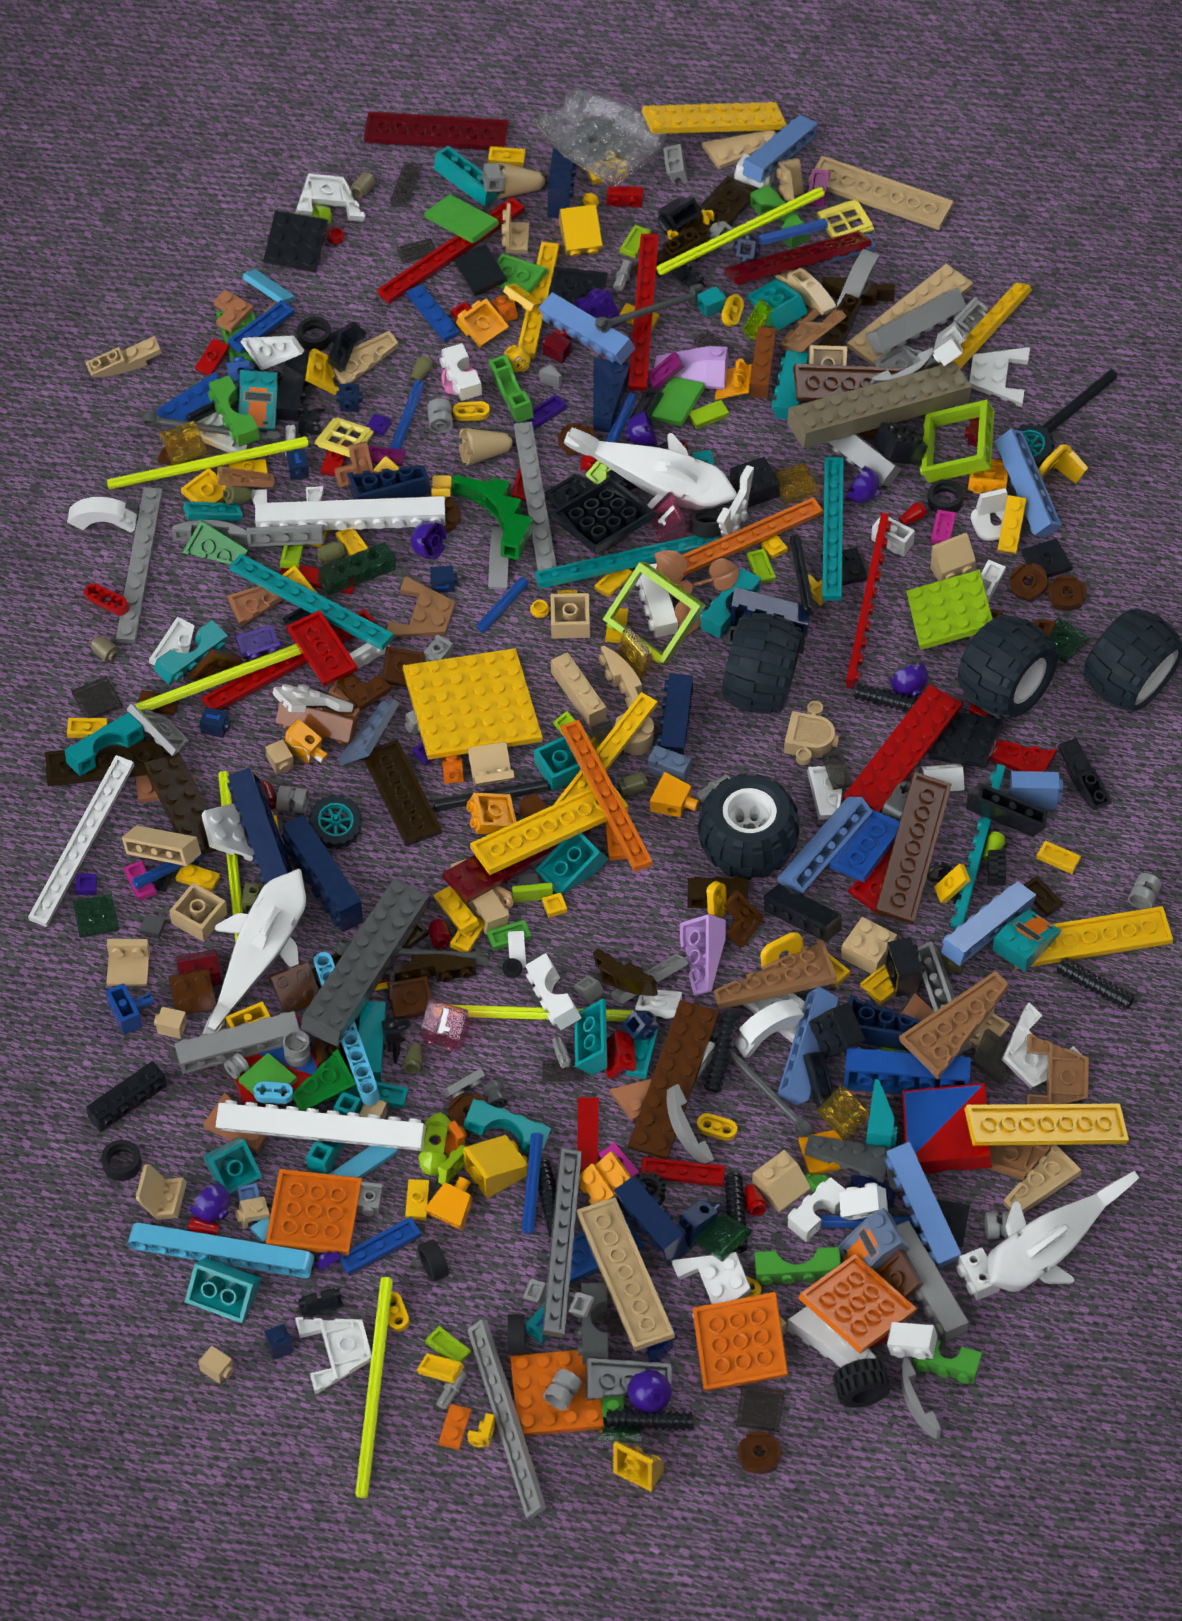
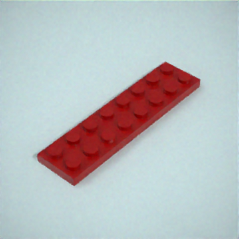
M929 685L844 794L843 800L845 801L847 797H862L872 810L881 813L885 802L897 785L906 781L960 711L963 703L936 687Z

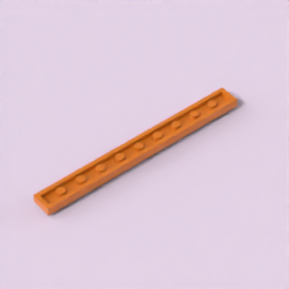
M812 497L683 554L687 562V568L682 573L686 576L711 565L714 560L727 558L823 515L824 510Z
M576 720L561 725V732L633 871L637 872L652 867L653 861L580 721Z

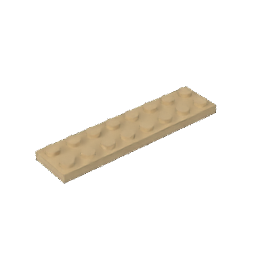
M824 156L821 157L815 167L818 170L831 172L827 192L850 200H858L859 203L940 230L953 207L954 201Z
M946 263L847 342V347L874 367V361L884 355L882 352L874 353L866 333L948 290L959 287L961 294L964 295L973 287V282Z
M616 1197L576 1210L577 1218L634 1351L675 1338L674 1331Z

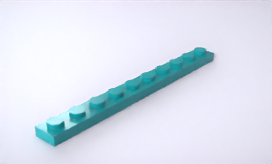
M825 457L822 601H842L843 457Z
M693 535L535 571L534 576L540 589L634 568L639 562L656 563L654 554L660 551L672 550L683 555L719 539V536L702 538Z
M242 554L229 565L230 571L311 614L321 610L330 624L382 651L394 639L392 632Z
M998 764L996 772L992 771L990 777L992 788L999 791L1004 778V765ZM984 816L983 819L979 818L977 830H979V834L974 835L972 846H975L974 851L970 850L968 862H971L970 867L966 866L971 881L959 891L962 897L961 900L957 899L955 911L958 912L956 916H952L950 927L954 928L953 932L960 924L965 922L987 835L990 830L992 820Z

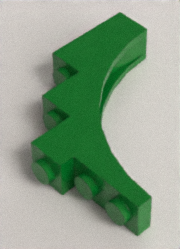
M454 475L452 478V494L470 499L487 509L497 519L502 528L501 557L519 560L532 533L533 517L521 515V499L509 497L510 481L492 478L490 482Z

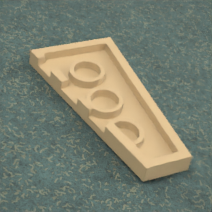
M766 130L702 142V147L718 170L738 163L743 154L751 156L756 149L758 150L776 133L774 130Z
M387 331L355 346L344 371L339 372L331 365L335 378L340 384L353 383L399 347L398 341L390 331Z
M1053 1145L1050 1148V1152L1039 1160V1164L1028 1172L1023 1182H1019L1003 1200L1004 1206L1010 1211L1012 1204L1017 1201L1020 1203L1024 1214L1082 1175V1170L1057 1145Z

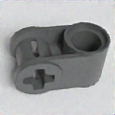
M901 782L897 785L885 802L882 813L900 821L910 786L909 782Z

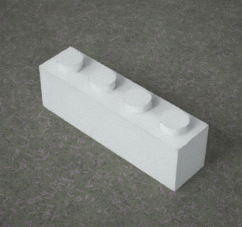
M657 563L650 565L656 569ZM642 574L636 586H640L641 589L639 590V597L641 601L645 602L643 608L645 616L650 618L648 620L650 631H654L655 638L676 634L678 631V621L675 617L669 592Z

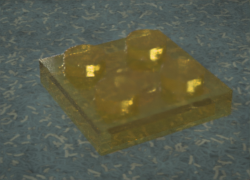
M195 421L159 433L172 465L208 454Z
M805 463L774 472L780 482V497L784 505L819 494L820 490Z
M627 628L622 632L618 655L630 665L641 681L646 678L652 653L639 639L638 635L630 628Z
M842 1085L816 1110L843 1140H846L870 1115Z

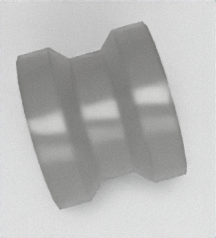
M236 1053L232 1060H227L224 1063L226 1071L234 1079L239 1078L240 1073L250 1069L247 1061L239 1053Z

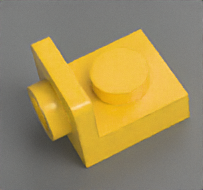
M485 1414L484 1421L481 1420L479 1423L478 1432L468 1431V1443L479 1448L484 1446L490 1447L495 1427V1417L493 1414Z

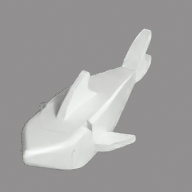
M571 428L570 432L566 434L564 444L569 448L584 455L594 457L632 484L655 496L647 504L655 513L669 509L672 504L686 509H713L733 501L737 496L735 489L719 468L688 456L685 447L672 433L667 436L668 450L650 446L599 441L592 435L575 428Z
M300 869L274 878L265 884L248 914H235L215 926V930L218 932L236 933L239 936L233 948L217 1005L208 1018L202 1034H211L222 1029L226 1022L225 1017L230 1014L269 970L278 956L282 958L288 967L299 964L297 945L291 938V935L306 907V893Z
M1133 1171L1104 1186L1092 1196L1050 1211L1027 1225L1020 1203L1015 1201L1012 1204L1006 1222L1008 1238L993 1248L988 1255L989 1284L1010 1292H1019L1038 1278L1047 1284L1073 1283L1074 1278L1058 1267L1057 1264L1074 1249L1102 1210L1139 1179V1176Z

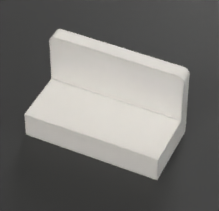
M961 764L921 767L922 774L951 783L950 791L964 790V773Z

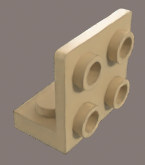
M795 158L777 162L776 175L780 179V186H778L780 196L789 202L794 199V196L804 194L800 159Z
M507 203V209L503 210V221L506 222L502 224V234H505L502 238V246L506 247V253L528 254L529 222H511V203Z
M506 742L468 748L474 787L513 781L514 772L510 767Z
M107 939L109 955L107 986H118L123 983L125 986H147L150 957L148 939Z

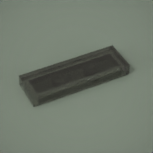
M404 162L390 204L408 207L422 170L421 164Z

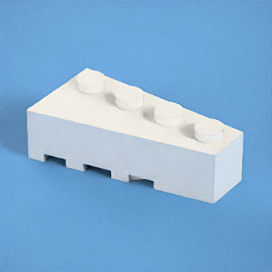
M807 1306L788 1319L787 1331L797 1335L804 1343L813 1346L820 1351V1354L836 1362V1365L840 1368L856 1360L876 1359V1356L869 1349L861 1354L858 1353Z

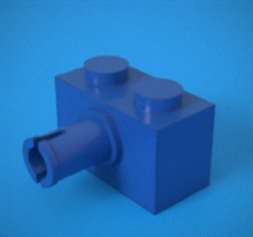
M124 983L105 991L107 1003L123 1035L142 1027L138 1010L155 1004L150 992L136 999L131 998Z

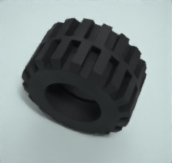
M867 1358L850 1362L838 1369L833 1375V1382L839 1402L845 1407L857 1408L872 1405L884 1399L891 1391V1384L885 1364L878 1359Z

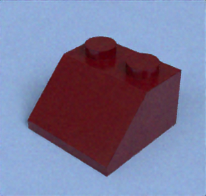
M216 949L176 956L179 974L208 968L212 986L222 985Z

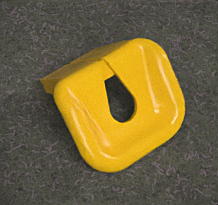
M1061 444L1045 459L1038 470L1043 479L1051 470L1057 469L1077 484L1088 467L1069 445Z
M791 932L768 943L760 954L761 966L764 967L778 960L783 951L787 950L790 955L801 952V948L804 947L802 936L797 932Z

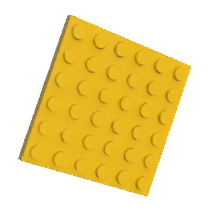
M516 648L403 665V674L428 760L468 754V748L506 742L507 747L542 742V733Z

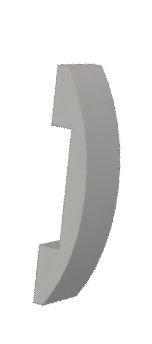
M865 249L861 251L846 280L837 307L845 293L860 298L871 272L874 271L880 258L879 254Z
M933 348L918 354L912 366L894 375H891L886 370L874 376L869 385L922 371L934 351Z
M201 520L188 521L172 526L173 540L189 541ZM203 520L239 544L248 545L247 532L243 528L223 521Z
M492 527L488 589H507L509 558L501 557V540L503 537L501 527Z
M679 1084L667 1090V1109L672 1127L687 1152L699 1163L706 1164L714 1160L706 1141L698 1143L681 1108L687 1101Z
M530 1279L522 1298L539 1306H545L547 1283ZM568 1292L566 1315L586 1318L595 1298L579 1292L576 1294Z
M904 1357L901 1386L906 1405L918 1425L934 1439H940L941 1427L933 1411L924 1413L912 1384H915L916 1373L909 1358Z

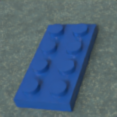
M215 372L156 409L157 415L161 418L188 422L187 414L211 403L207 393L210 390L209 382L218 380L220 377ZM170 427L174 431L183 434V428Z
M872 810L873 812L830 862L831 869L864 883L893 845L900 822Z
M622 1213L638 1251L643 1250L644 1244L625 1213ZM584 1232L575 1235L573 1238L569 1284L600 1270Z

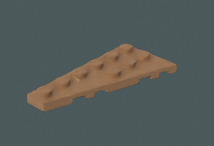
M820 939L817 940L816 945L810 948L805 946L801 948V952L795 955L788 954L762 967V971L756 974L751 972L746 975L745 979L739 982L732 981L713 992L718 1010L809 990L819 986L837 983V977L825 943Z
M996 971L900 1035L899 1041L939 1079L1009 989V983Z

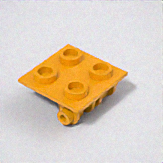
M738 359L735 362V368H730L727 371L725 389H716L715 400L749 393L753 364L747 365L744 359Z

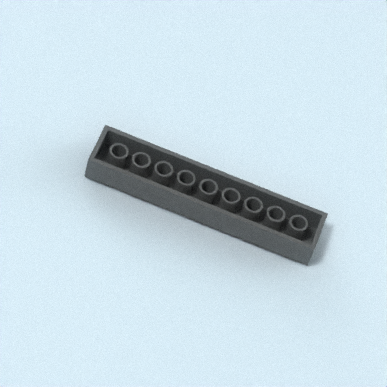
M392 880L303 1014L302 1031L338 1047L426 912L429 895L396 880Z

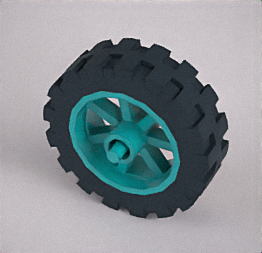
M1022 424L1019 428L1014 429L1023 432L1039 469L1045 459L1055 450L1052 435L1046 427L1043 428L1040 424ZM1039 440V441H1041L1043 444H1036V443H1037V441Z
M330 795L328 798L323 797L320 802L317 801L314 808L310 812L309 824L323 845L329 849H332V847L340 849L343 846H349L351 842L357 839L361 831L362 815L359 812V807L356 804L354 805L351 799H346L342 795H339V797L335 795ZM332 810H339L338 814H333ZM328 812L331 819L322 816L324 815V813ZM342 812L348 815L346 818H341L340 816ZM321 821L330 824L323 828L321 825ZM350 821L349 828L341 824ZM332 828L334 834L328 833L327 830ZM341 828L345 832L337 834V829Z

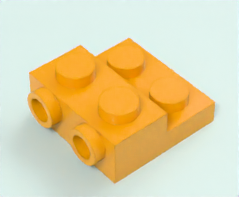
M487 298L482 302L480 300L475 302L470 310H463L457 316L458 319L456 321V324L467 337L470 335L479 348L506 331L509 327Z
M991 459V469L971 473L968 490L979 494L981 492L1007 488L1008 471L1004 468L1003 460Z
M473 793L470 800L467 801V812H471L472 815L470 826L475 828L476 834H491L517 822L510 794Z
M610 1151L596 1165H589L579 1175L580 1183L578 1187L584 1193L590 1195L589 1202L593 1205L614 1198L613 1190L631 1178L616 1154Z

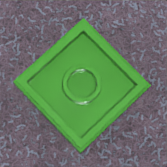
M267 1053L238 1080L241 1085L254 1095V1086L259 1082H281L292 1086L297 1081V1077ZM263 1089L262 1092H260V1095H264L266 1090Z

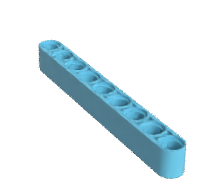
M320 952L314 957V964L321 986L335 967L331 955L327 952ZM353 1022L341 1043L361 1100L365 1105L371 1106L379 1101V1091L355 1022Z
M144 1223L133 1224L128 1240V1246L135 1250L200 1260L205 1257L224 1265L300 1278L310 1277L315 1258L312 1253L304 1250Z

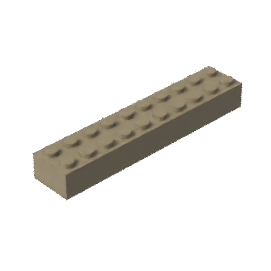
M951 362L945 366L940 365L790 407L787 424L802 448L805 449L879 428L882 422L897 423L967 403L970 399L972 386L956 362Z

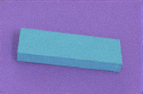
M255 269L244 273L243 279L277 303L281 300L287 304L294 301L295 296L258 270Z

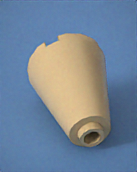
M498 163L500 171H503V175H505L503 191H498V199L539 191L544 187L545 178L540 172Z
M462 428L459 433V439L462 438V444H459V452L462 462L466 463V466L509 452L512 447V439L507 433Z

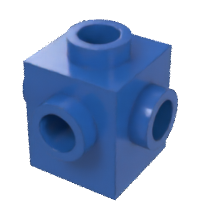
M244 356L234 357V361L226 362L227 372L232 381L238 382L240 372L237 370L240 367L244 368V370L254 371L253 363H249V360L244 359Z

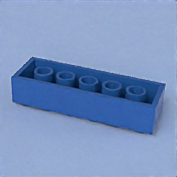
M859 1047L847 1048L844 1090L873 1092L875 1079L880 1081L884 1093L902 1094V1091L969 1085L971 1058L961 1055L956 1056L942 1076L937 1079L912 1053L898 1050L883 1051L881 1049L867 1050Z

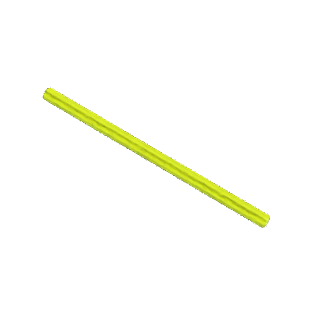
M818 187L656 267L658 274L664 275L825 195L823 188Z
M296 438L107 480V485L111 490L305 448L309 446L308 438Z
M293 644L136 703L135 705L141 712L145 709L151 711L302 653L297 645Z
M220 771L218 773L221 806L232 804L231 793L227 783H230L227 771ZM226 853L232 914L235 915L243 913L238 856L236 853L234 855ZM235 933V943H236L237 938H238V936H239V934H236V933Z
M434 1005V1016H442L445 1008L449 1010L447 1017L549 1020L547 1014L550 1013L549 1010L545 1012L543 1007ZM606 1009V1021L624 1022L634 1010Z
M382 1277L380 1280L356 1485V1495L358 1498H367L369 1492L393 1284L390 1277Z

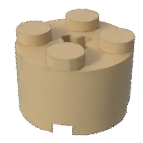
M623 713L621 716H618V717L616 718V723H615V725L617 724V722L621 719V717H622L625 713ZM650 717L647 718L622 751L623 753L626 752L633 756H638L650 750L654 741V723Z

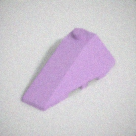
M707 346L675 352L679 355L684 368L673 377L705 383L706 389H725L729 365L727 347ZM672 353L656 356L654 368Z
M710 914L680 923L681 948H685L687 954L685 958L690 966L689 979L695 996L711 992L726 939V920Z

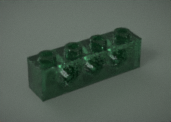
M384 542L319 567L318 582L328 595H332L396 570V556Z

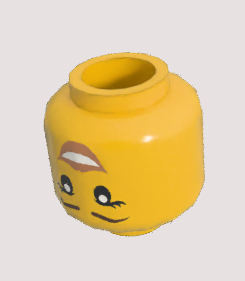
M512 345L506 349L504 355L507 356L513 372H524L529 368L531 357L524 347Z

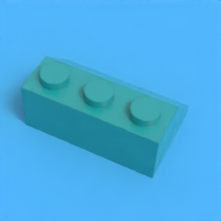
M601 999L579 1011L582 1018L575 1022V1067L591 1075H595L607 1068L605 999Z
M203 1257L194 1264L185 1303L243 1323L257 1297L261 1278Z

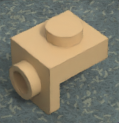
M264 1196L241 1200L239 1208L236 1210L237 1221L241 1222L243 1229L248 1227V1222L268 1219L270 1214Z

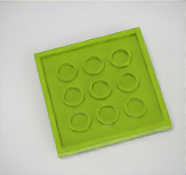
M980 570L906 591L920 650L975 635L987 622L993 619Z

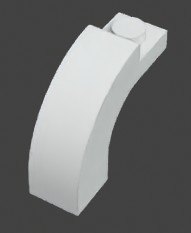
M90 497L76 502L69 508L67 523L84 530L95 522H109L128 532H132L135 530L137 514L126 509V503L108 497Z
M784 1000L771 1004L754 1014L740 1027L741 1034L734 1041V1044L744 1058H749L768 1036L782 1029H793L804 1014L794 1000Z

